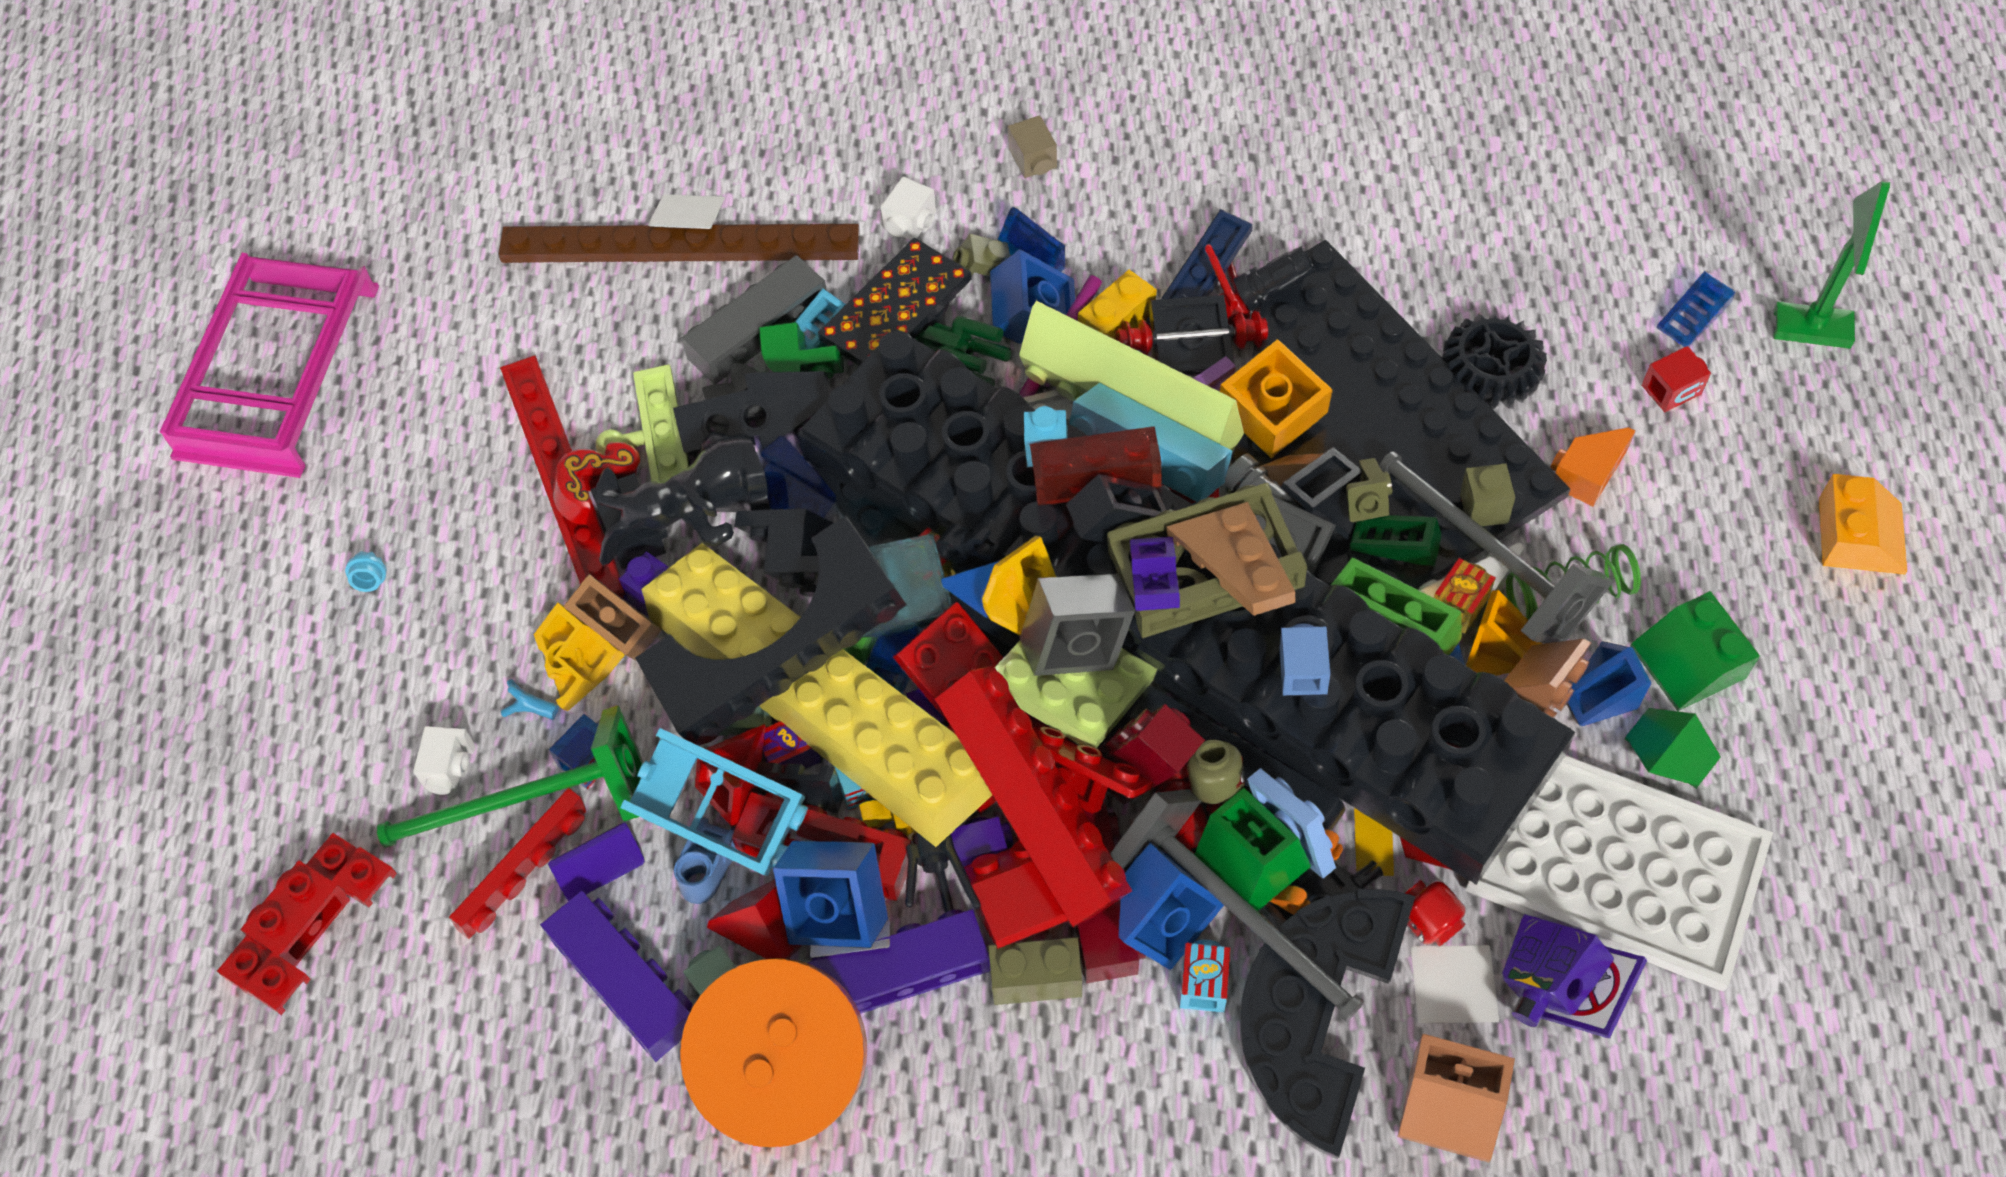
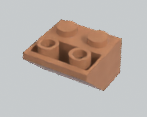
M1576 639L1532 645L1504 681L1516 691L1519 698L1534 704L1539 710L1555 719L1557 712L1553 711V709L1556 708L1559 711L1564 709L1574 693L1570 682L1577 683L1590 663L1584 659V656L1591 642L1586 639Z
M1422 1034L1413 1056L1397 1137L1489 1163L1508 1101L1515 1058Z

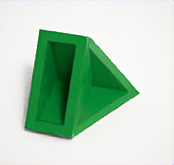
M1648 708L1624 738L1631 744L1648 773L1688 783L1696 789L1721 758L1695 713Z

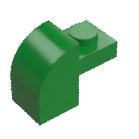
M797 322L760 327L761 352L771 372L824 371L827 373L828 379L832 378L834 374L845 373L844 360L836 346L806 349L805 335Z

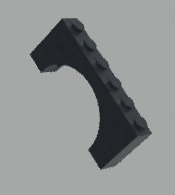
M846 515L811 538L819 560V576L816 590L801 618L777 641L755 653L734 659L720 660L703 658L688 652L669 634L635 657L677 733L683 739L698 746L712 742L719 736L721 731L737 720L749 717L762 703L773 696L786 692L793 682L808 672L818 670L826 663L827 659L843 648L855 645L864 634L877 625L892 620L899 610L907 606Z

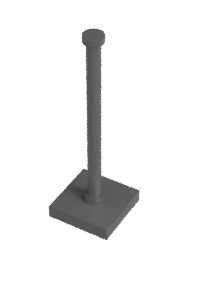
M1395 451L1387 454L1379 465L1382 472L1387 471L1389 475L1392 474L1545 598L1521 629L1531 640L1541 643L1567 641L1612 585L1613 581L1602 572L1572 564L1555 586L1402 463V457Z
M1190 789L1155 793L1110 853L1113 860L1124 871H1127L1134 859L1144 851L1149 843L1166 852L1340 1010L1339 1016L1346 1022L1350 1020L1361 1008L1364 1000L1357 994L1352 997L1175 838L1201 803V800Z

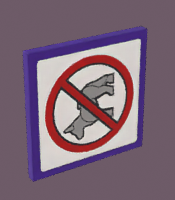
M1606 947L1614 957V960L1574 1014L1566 1015L1546 1008L1541 1019L1610 1039L1647 959L1644 956Z

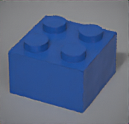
M792 841L773 867L789 944L872 947L888 920L874 843Z

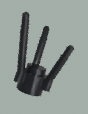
M919 833L915 834L912 839L913 844L906 846L908 867L905 906L911 908L914 904L917 865L923 868L924 872L936 874L945 913L954 910L945 874V869L948 867V861L950 860L973 908H980L981 903L955 850L952 835L947 836L935 847Z

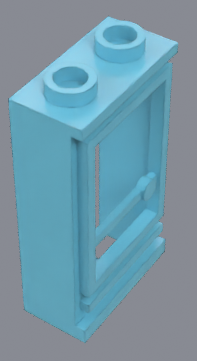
M659 728L656 736L661 739L650 761H645L639 770L638 777L641 780L631 800H624L620 808L751 870L768 876L771 869H773L788 848L783 843L790 829L798 831L808 810V807L802 805L805 796ZM697 759H700L717 767L718 770L711 775L709 789L689 827L670 818V815ZM725 771L784 798L757 858L697 831V827L717 786L724 782L723 774Z

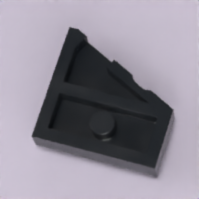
M758 763L755 773L804 795L805 799L802 805H814L824 811L838 814L843 802V796L835 767L822 765L819 775L803 774L805 767L802 764ZM757 786L761 795L764 796L766 793H771Z

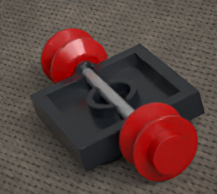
M1224 295L1151 300L1148 304L1151 328L1144 319H1141L1137 328H1131L1128 321H1123L1122 329L1116 330L1117 341L1135 350H1139L1145 355H1148L1152 346H1154L1155 359L1185 375L1200 374L1225 356L1234 363L1231 340L1240 350H1243L1246 342L1252 341L1253 345L1255 344L1260 348L1262 340H1266L1268 337L1267 321L1265 318H1261L1258 311H1253L1250 319H1245L1242 312H1237L1232 323L1228 324Z

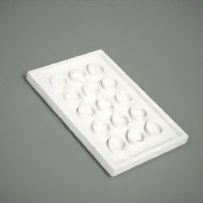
M1565 756L1477 885L1469 881L1465 891L1523 914L1595 934L1607 947L1644 956L1648 963L1724 992L1731 980L1773 832Z

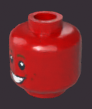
M1421 879L1405 892L1415 896L1407 927L1422 944L1428 945L1435 942L1440 947L1466 925L1462 920L1466 913L1464 904L1443 881L1436 880L1426 885Z

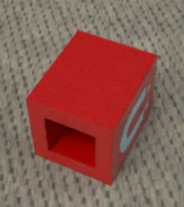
M1686 346L1651 363L1641 386L1665 413L1702 395L1711 372L1705 361L1697 357L1689 346Z

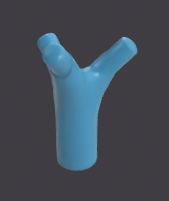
M513 679L507 681L508 692L516 698V701L501 710L503 717H507L515 712H532L554 720L559 711L558 704L524 691Z

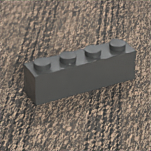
M797 255L786 263L780 264L771 274L757 284L749 286L743 294L729 304L721 306L715 314L700 325L692 327L686 335L681 337L687 359L714 385L731 374L734 363L744 364L761 352L760 327L794 323L821 289L826 290L825 280Z

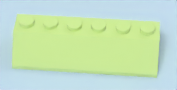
M1038 301L1032 306L1019 353L1025 368V374L1032 381L1040 385H1044L1045 382L1056 387V390L1062 396L1071 401L1076 400L1098 383H1101L1233 452L1244 435L1235 399Z

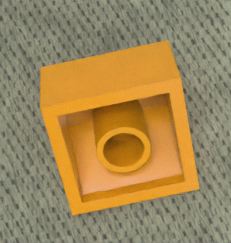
M1832 474L1819 497L1822 566L1906 574L1907 560L1902 503L1875 478Z

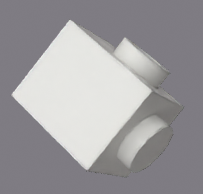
M902 177L881 205L884 229L895 237L903 236L910 240L914 237L917 238L922 230L927 231L936 213L934 189Z

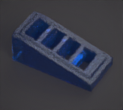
M1704 271L1657 324L1656 328L1683 347H1690L1732 303L1736 291ZM1702 293L1703 295L1714 301V306L1700 298L1698 295ZM1693 302L1705 310L1707 314L1703 315L1691 307L1690 304ZM1684 311L1699 321V323L1695 325L1680 314ZM1675 320L1691 332L1685 335L1672 326L1671 323Z

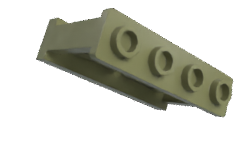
M1269 484L1246 485L1234 493L1218 498H1205L1193 506L1177 511L1166 510L1154 518L1138 523H1125L1118 526L1115 530L1108 532L1109 556L1123 582L1134 609L1132 565L1129 560L1131 555V539L1167 537L1166 526L1245 502L1249 503L1254 515H1260L1265 520L1266 526L1263 532L1268 541L1272 537L1274 538L1282 556L1278 560L1294 590L1305 587L1307 564L1301 551L1298 552L1273 498ZM1174 544L1177 564L1185 548L1182 545L1177 547ZM1176 567L1177 579L1191 580L1195 584L1179 589L1180 608L1135 610L1134 615L1141 637L1145 638L1243 606L1220 586L1218 578L1208 580V578L1196 570ZM1178 580V587L1183 584V580Z

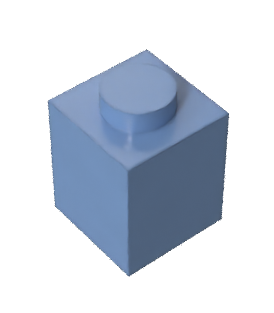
M1297 624L1290 628H1281L1279 650L1283 696L1327 694L1330 680L1327 628L1314 627L1310 624Z

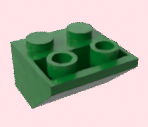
M1245 788L1241 789L1210 815L1194 853L1196 857L1257 911L1311 867L1299 838Z

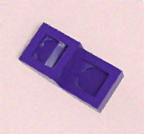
M1173 537L1131 539L1130 552L1135 610L1180 608Z

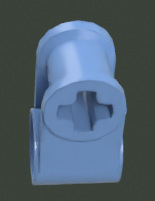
M702 817L697 831L735 848L732 840L735 827L727 830L710 824L707 818ZM687 839L674 866V875L681 895L685 900L693 904L706 903L716 894L728 866L733 861ZM694 874H705L704 878L698 882L692 883L687 881Z

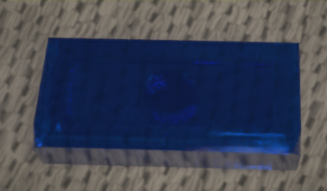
M1012 207L1008 212L998 241L1008 243L1011 256L1018 250H1022L1062 272L1065 269V245L1019 209Z

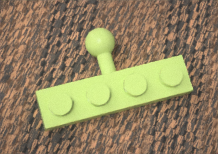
M670 364L633 372L643 430L622 434L617 430L609 429L601 432L596 439V450L602 454H605L606 445L610 442H623L633 447L645 445L651 482L665 483L672 476L677 475L690 466L688 454L683 451L673 410L679 404Z

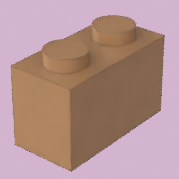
M590 574L563 606L623 654L636 660L635 657L646 651L662 630Z

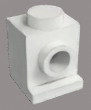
M424 727L413 772L427 791L438 795H447L451 790L457 791L460 777H464L468 770L469 758L467 753L474 754L476 747L466 729Z

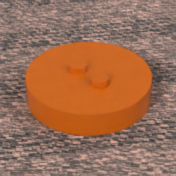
M774 958L753 961L740 965L717 978L706 988L694 1004L684 1026L681 1039V1070L686 1089L694 1105L702 1116L721 1133L736 1141L757 1147L789 1146L805 1141L825 1130L842 1115L854 1099L861 1085L867 1062L865 1026L850 994L837 980L825 971L811 964L793 959Z

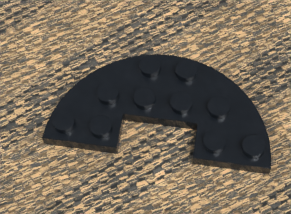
M1358 889L1356 892L1343 893L1331 897L1329 895L1299 909L1278 930L1340 986L1346 970L1389 984L1415 896L1384 889ZM1264 943L1249 971L1240 1006V1039L1248 1072L1264 1103L1291 1133L1314 1149L1338 1159L1365 1067L1321 1052L1335 1005L1269 945Z

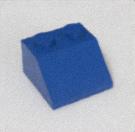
M1018 250L990 271L993 326L1002 328L1003 336L1018 344L1023 342L1031 309L1036 301L1066 315L1075 300L1073 278L1022 250Z
M1149 843L1144 851L1134 859L1132 865L1125 873L1126 881L1132 892L1120 900L1119 938L1125 944L1171 970L1184 955L1185 944H1193L1224 905L1168 854Z

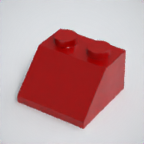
M1021 841L1016 842L1012 848L998 854L979 856L973 860L972 864L964 867L973 890L981 903L980 908L975 909L998 949L1069 921Z

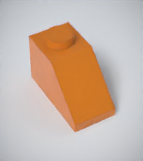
M1627 427L1575 437L1567 451L1560 448L1550 468L1568 485L1570 496L1594 507L1627 453L1635 430Z

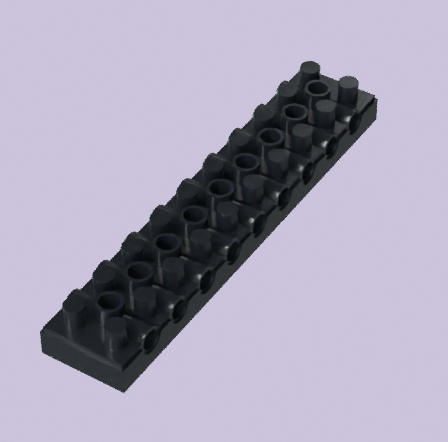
M896 328L881 338L878 347L841 386L832 390L829 399L798 433L799 442L806 461L842 484L848 485L863 495V497L921 534L927 528L931 529L932 531L926 536L929 539H932L936 534L941 537L948 526L954 523L960 524L967 529H973L974 532L979 527L990 529L992 533L986 542L992 545H1000L1001 549L993 560L984 561L986 565L1002 560L1033 537L1040 536L1056 577L1118 574L1108 553V543L1082 539L1073 527V519L1066 506L1098 474L1155 486L1166 510L1177 511L1197 503H1190L1171 492L1166 486L1161 485L1158 479L1143 466L1131 462L1124 464L1107 454L1099 446L1094 445L1084 432L1070 424H1067L1069 465L1027 467L1024 441V412H1033L1035 409L1030 407L1028 402L1014 390L1004 386L996 388L974 375L953 354L945 350H937L935 352L913 339L908 333ZM1035 444V451L1059 450V444ZM1270 544L1277 558H1281L1278 547ZM1186 549L1176 564V567L1196 570L1202 573L1208 580L1217 578L1206 567L1201 569L1193 562L1191 554ZM1306 571L1305 587L1295 590L1296 603L1254 616L1246 608L1240 607L1142 638L1136 624L1135 615H1133L1122 648L1157 668L1153 681L1311 781L1327 789L1344 802L1476 885L1566 756L1575 735V731L1542 712L1534 704L1519 698L1516 691L1501 678L1491 673H1477L1461 664L1455 657L1443 653L1440 646L1425 633L1413 628L1402 629L1387 620L1380 613L1370 610L1367 603L1351 589L1336 584L1330 586L1313 576L1309 571ZM1177 579L1183 580V584L1180 585L1179 589L1195 585L1191 580ZM1297 624H1310L1314 627L1327 628L1330 680L1327 694L1283 696L1279 650L1281 628H1290ZM1373 698H1379V699H1381V700H1383V701H1378V700H1375V699H1373ZM1446 742L1453 743L1461 748H1455L1453 746L1448 745Z

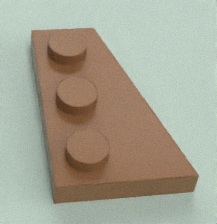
M1248 502L1166 526L1167 537H1173L1174 544L1177 547L1182 545L1191 554L1192 561L1201 569L1206 567L1219 579L1220 586L1253 616L1296 603L1295 590Z

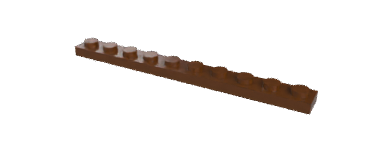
M859 224L712 225L710 229L654 227L648 225L503 226L498 255L501 263L789 261L796 255L803 261L859 260L860 226Z

